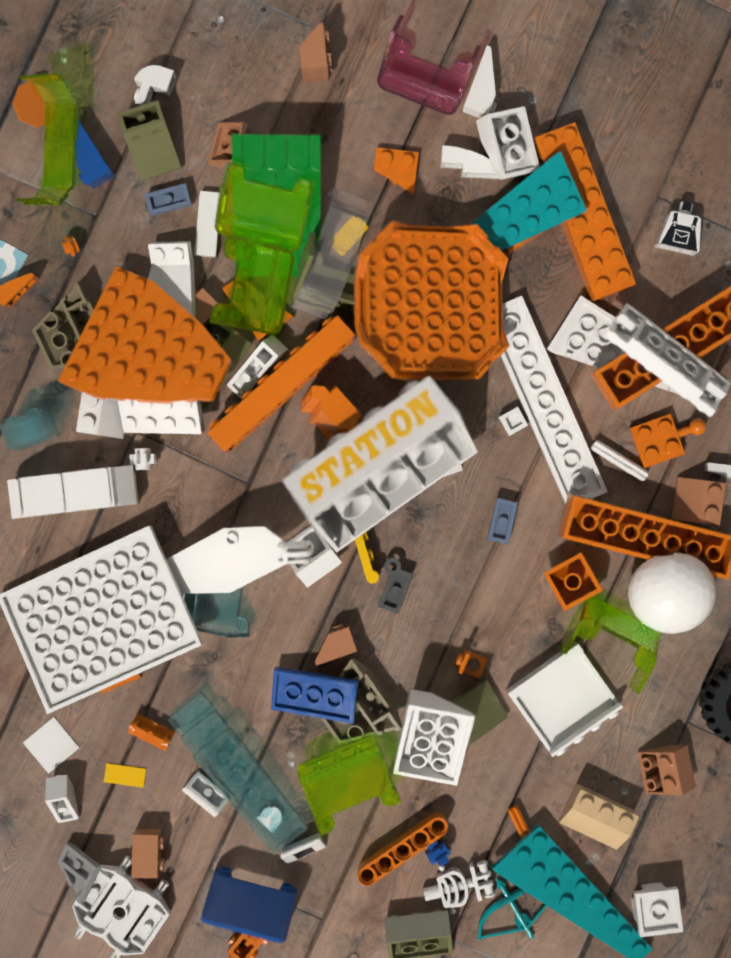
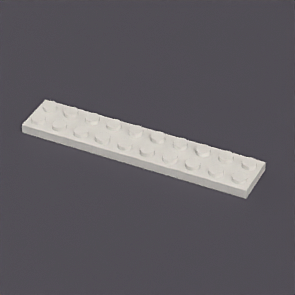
M519 296L503 303V329L510 346L500 357L565 505L569 493L593 499L608 492L523 297Z

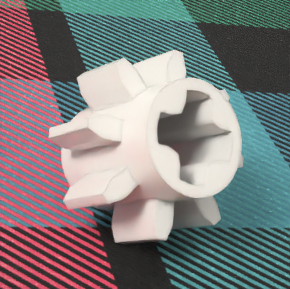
M151 448L135 449V454H129L130 465H135V470H151V464H156V454H151Z

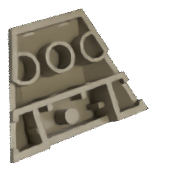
M79 282L32 329L50 369L64 368L96 306V302Z
M352 658L338 677L359 680L355 722L351 724L322 719L338 744L363 739L366 736L375 734L381 735L388 731L402 730L396 705L369 667Z

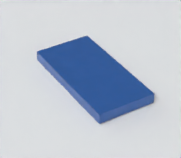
M275 667L271 710L354 724L359 680Z

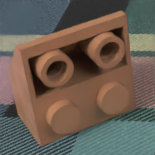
M319 23L299 47L303 83L329 80L328 73H332L331 52H327L330 51L328 30L324 31L323 23Z
M667 745L637 752L646 794L684 795L696 788L688 745Z

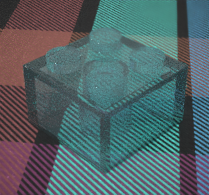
M38 408L25 411V416L17 417L16 415L6 418L4 420L5 423L0 425V430L8 450L21 451L59 436L51 412L43 411V409L38 410Z

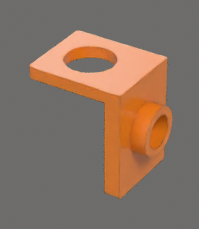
M464 649L463 653H459L456 658V670L460 674L465 672L480 678L488 659ZM469 660H479V669L476 671L470 670L468 668Z

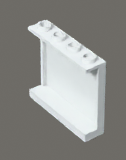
M573 642L506 689L552 757L565 753L567 747L572 743L577 744L585 738L586 733L598 730L603 725V721L608 718H615L619 715V710L623 708L577 642Z

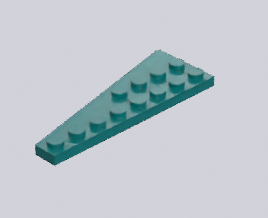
M560 151L470 225L477 224L486 233L487 239L493 246L504 251L587 212Z
M539 824L533 827L491 866L497 874L627 958H644L653 950Z

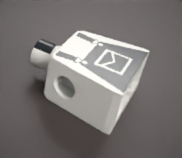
M680 202L678 212L671 211L667 214L654 247L692 256L699 252L701 218L691 215L692 203Z

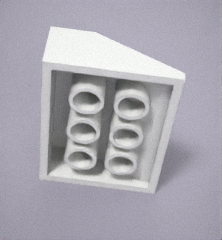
M410 689L402 722V730L400 731L394 757L393 774L457 786L475 714L433 693Z

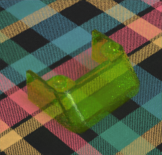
M596 596L588 598L579 607L558 649L567 655L576 636L585 640H591L597 636L600 629L638 648L634 655V664L638 670L628 687L640 694L656 664L661 640L660 633L644 625L639 619Z

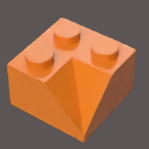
M583 552L543 573L564 611L604 590Z

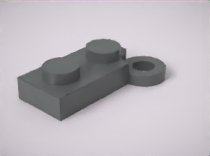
M389 558L384 564L385 571L389 574L378 607L399 614L413 573L401 569V563L398 559ZM391 562L397 564L395 570L389 569L388 566Z

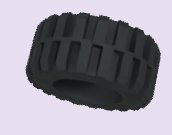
M731 663L723 665L722 670L719 668L715 669L712 678L707 677L705 680L708 684L706 689L701 688L700 694L703 695V699L699 700V706L703 708V711L700 713L702 718L706 720L708 728L718 737L731 744V720L726 712L727 700L731 694Z

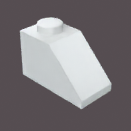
M57 775L47 778L45 802L57 822L62 823L79 819L74 786L68 775Z

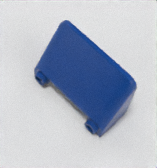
M216 867L200 920L212 926L277 943H284L287 939L298 889L288 883H282L278 890L232 877V869Z

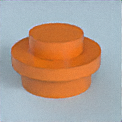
M73 236L63 237L64 242L61 244L66 255L76 256V253L80 252L75 238Z

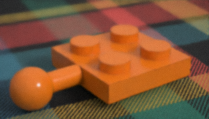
M671 414L629 428L642 467L647 468L684 455L685 452L680 437L691 433L694 435L703 434L706 430L705 421L695 418L688 426L676 430Z

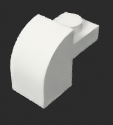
M150 65L141 69L134 78L137 86L140 87V89L137 88L134 95L137 107L150 103L154 92L170 97L177 78L175 72L158 65Z

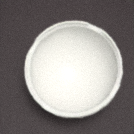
M682 553L661 557L658 555L645 561L633 573L628 585L630 607L635 616L644 625L655 631L669 634L686 632L700 625L709 616L716 599L715 579L709 568L693 556Z

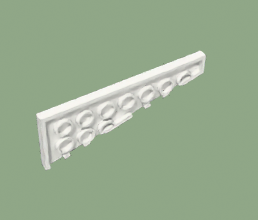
M582 296L578 298L546 349L551 353L597 368L625 352L604 336L607 332L606 329L615 317ZM663 381L654 386L666 391L679 394L675 389H673L669 385H666Z

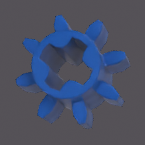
M436 840L428 846L425 853L432 865L438 863L441 867L449 862L447 856L451 854V851L444 840Z

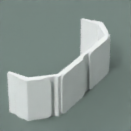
M134 465L7 480L12 519L139 504Z

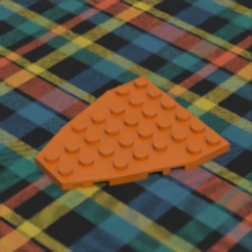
M116 266L58 381L100 400L107 398L117 399L118 401L135 400L142 403L173 404V402L179 401L190 403L197 400H202L203 402L214 401L232 364V360L205 327L154 281Z

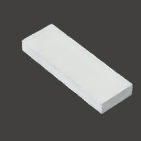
M200 191L195 256L217 257L222 193Z

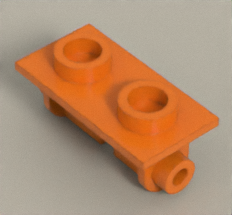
M137 713L129 726L128 733L166 751L175 731Z

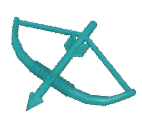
M496 877L497 889H501L504 897L497 900V902L495 901L485 910L480 918L478 941L484 938L526 931L528 937L533 939L534 935L530 927L546 909L547 905L544 904L530 921L526 913H520L514 902V899L516 900V898L521 897L526 892L518 888L514 892L509 893L505 887L506 883ZM507 903L510 904L516 915L514 922L518 928L482 935V927L488 916L496 909L499 910L502 906L507 905Z

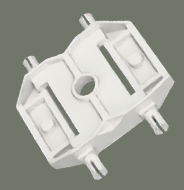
M126 856L120 866L101 865L102 867L85 902L79 904L75 901L72 905L79 925L73 934L76 938L81 931L77 937L80 940L84 933L88 931L95 936L103 938L110 947L115 949L109 958H120L121 955L143 954L171 913L162 895L169 886V883L166 882L163 886L165 880L162 879L157 888L153 890L138 879L132 878V875L127 873L128 868L132 864V858L126 864L130 856ZM115 882L116 886L111 891V893L109 894V896L107 897V899L105 900V902L103 903L95 917H91V915L93 914L97 906L100 904V902L102 901V899L104 898L112 884ZM146 905H149V907L147 908V910L145 911V913L143 914V916L141 917V919L139 920V922L137 923V925L135 926L127 940H125V936L127 935L135 921L138 919ZM122 907L125 910V916H117L114 909Z

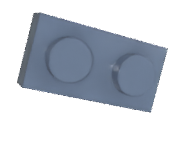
M186 183L144 194L150 216L192 206Z
M496 498L487 540L509 544L518 505L517 502Z

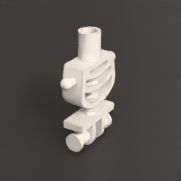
M480 861L477 863L480 870L478 873H475L473 863H469L472 878L467 880L458 868L450 867L445 870L444 865L441 867L438 865V869L441 871L436 874L438 885L423 888L425 900L442 898L444 908H450L449 913L453 915L456 913L455 907H461L466 904L468 888L475 887L478 902L482 901L481 889L485 890V898L494 897L496 895L492 887L494 882L488 879L492 875L491 871H488V862ZM453 875H457L461 882H456ZM446 878H449L452 884H448ZM462 889H463V890H464L463 896H462L461 898H459V892H458V891H460V890L462 891ZM451 892H455L453 899H451Z

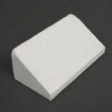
M199 771L195 773L182 789L185 794L214 817L220 813L231 798Z

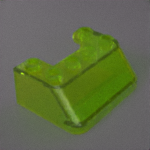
M225 235L224 255L230 260L237 261L230 304L217 303L212 309L210 323L270 335L278 334L282 328L294 264L293 252L290 249L255 239Z

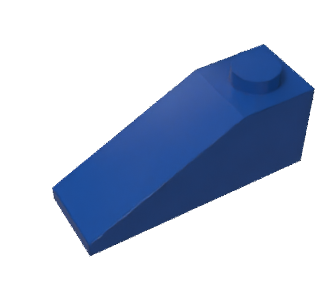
M75 116L72 118L77 167L81 172L78 176L85 186L89 184L92 189H95L115 175L81 122Z

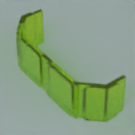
M47 73L20 76V80L34 83L46 104L43 187L33 198H16V202L24 203L25 206L31 207L61 206L69 196L70 190H74L76 181L77 99L74 98L73 91L63 75Z

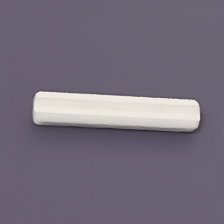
M595 440L593 442L591 450L641 481L648 477L649 471L601 441Z

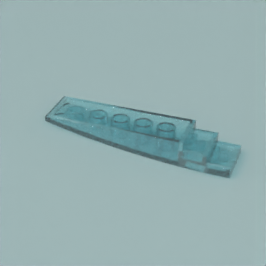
M202 691L168 717L170 724L181 736L180 739L193 753V758L274 855L308 829L307 825ZM267 807H270V808H271V809L269 810V812H267V813H262V811H263L265 808H267ZM273 807H276L280 810L282 816H273L270 819L268 829L257 817H269L273 812ZM274 820H278V822L275 824V826L272 827V826H271L272 822H273Z

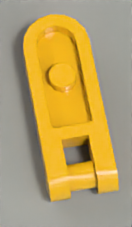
M365 532L356 538L355 542L366 579L369 583L374 584L379 580V574L372 568L371 561H374L371 548H366L365 541L368 540V536Z

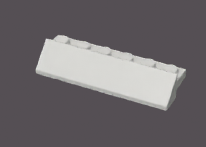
M626 303L608 326L604 336L611 343L624 350L629 357L641 363L646 370L658 376L666 385L675 389L683 398L688 399L700 411L711 417L716 412L720 400L727 394L731 382Z

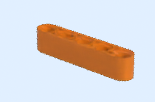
M440 812L430 814L362 861L358 866L359 882L364 886L374 884L438 840L448 830L446 817ZM436 820L443 822V826L440 828H434L432 824ZM417 833H424L426 835L423 840H416L414 838ZM406 845L408 850L401 853L397 850V847ZM383 857H387L391 860L386 865H383L379 862V860ZM369 869L373 874L365 877L362 875V871Z

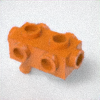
M234 932L227 942L230 944L227 953H229L230 958H255L259 952L257 950L261 944L265 945L269 940ZM245 941L246 947H242L240 943Z

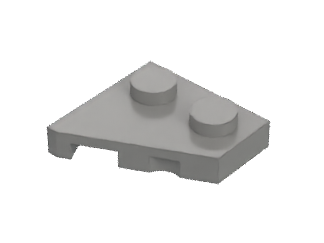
M71 842L65 845L58 864L66 876L68 885L74 887L78 895L75 899L80 904L85 902L102 866Z

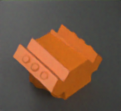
M312 385L301 399L300 412L310 413V423H314L326 436L327 442L340 433L351 432L364 419L336 386L328 391L325 386Z

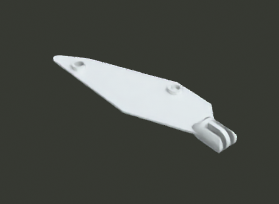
M265 526L223 528L166 559L181 594L231 593L285 564L313 562L312 557H303L312 554L311 548H303L310 546L311 541L284 542Z

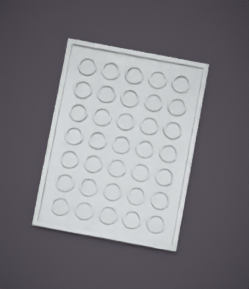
M152 525L0 594V605L47 714L203 645Z

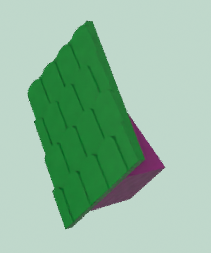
M232 134L235 276L296 278L301 255L311 232H315V250L321 253V135Z

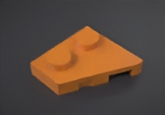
M376 147L374 171L388 178L393 184L399 185L410 195H414L419 152Z

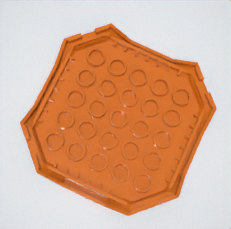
M393 220L359 253L354 277L355 327L359 343L392 378L424 380L430 376L432 380L445 381L479 379L490 368V365L510 346L503 329L502 281L508 258L498 247L493 246L487 239L486 233L477 224L442 227L407 225Z

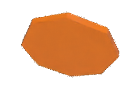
M35 80L18 86L12 102L19 120L35 128L51 123L58 107L51 88Z

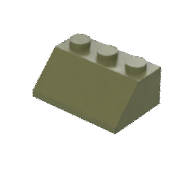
M437 909L429 913L414 912L410 915H391L388 918H384L389 958H424L453 954L448 910Z

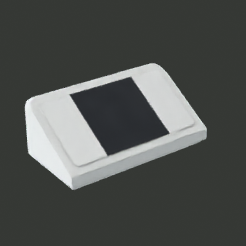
M317 833L282 848L280 857L286 863H291L324 849L326 844L321 833Z

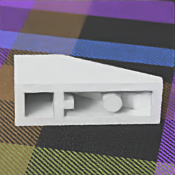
M488 45L462 111L477 118L494 113L497 105L494 102L496 91L491 47Z
M271 335L261 342L227 386L241 398L249 389L252 390L257 385V382L277 364L288 348L274 335Z

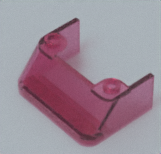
M400 15L391 30L377 78L379 87L384 91L443 114H454L461 102L481 46H476L470 62L457 60L452 64L450 71L410 56L412 51L411 42L399 35L404 18L403 15Z

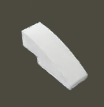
M442 145L440 168L462 169L461 177L500 179L489 158L471 150Z

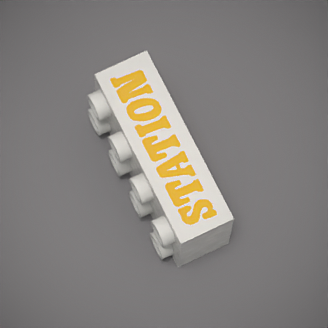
M428 376L421 382L415 381L407 384L401 390L399 398L385 408L377 407L369 411L365 415L363 423L351 432L340 433L334 436L328 442L327 449L313 459L307 458L296 463L291 469V474L282 481L309 521L332 548L338 552L478 453L459 413L430 376Z

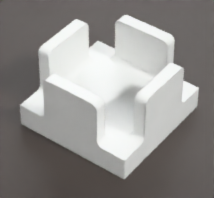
M661 882L642 884L641 891H633L634 897H631L633 917L637 922L640 937L683 932L679 892L676 886L665 887Z

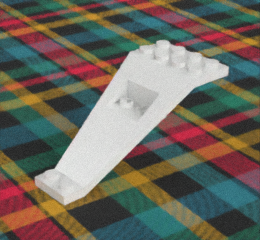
M191 242L149 243L151 269L148 279L154 281L196 318L194 261ZM135 400L118 401L124 433L202 434L205 432L200 400L190 403L179 401L173 402V404L142 403Z

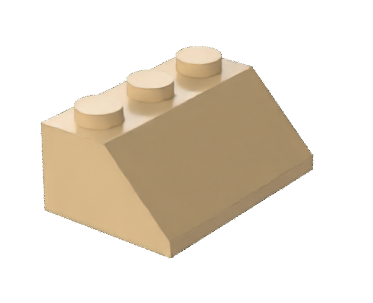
M576 783L558 822L617 850L631 836L639 816L633 809Z

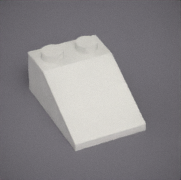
M525 106L486 114L476 121L481 143L500 180L533 173L540 167Z

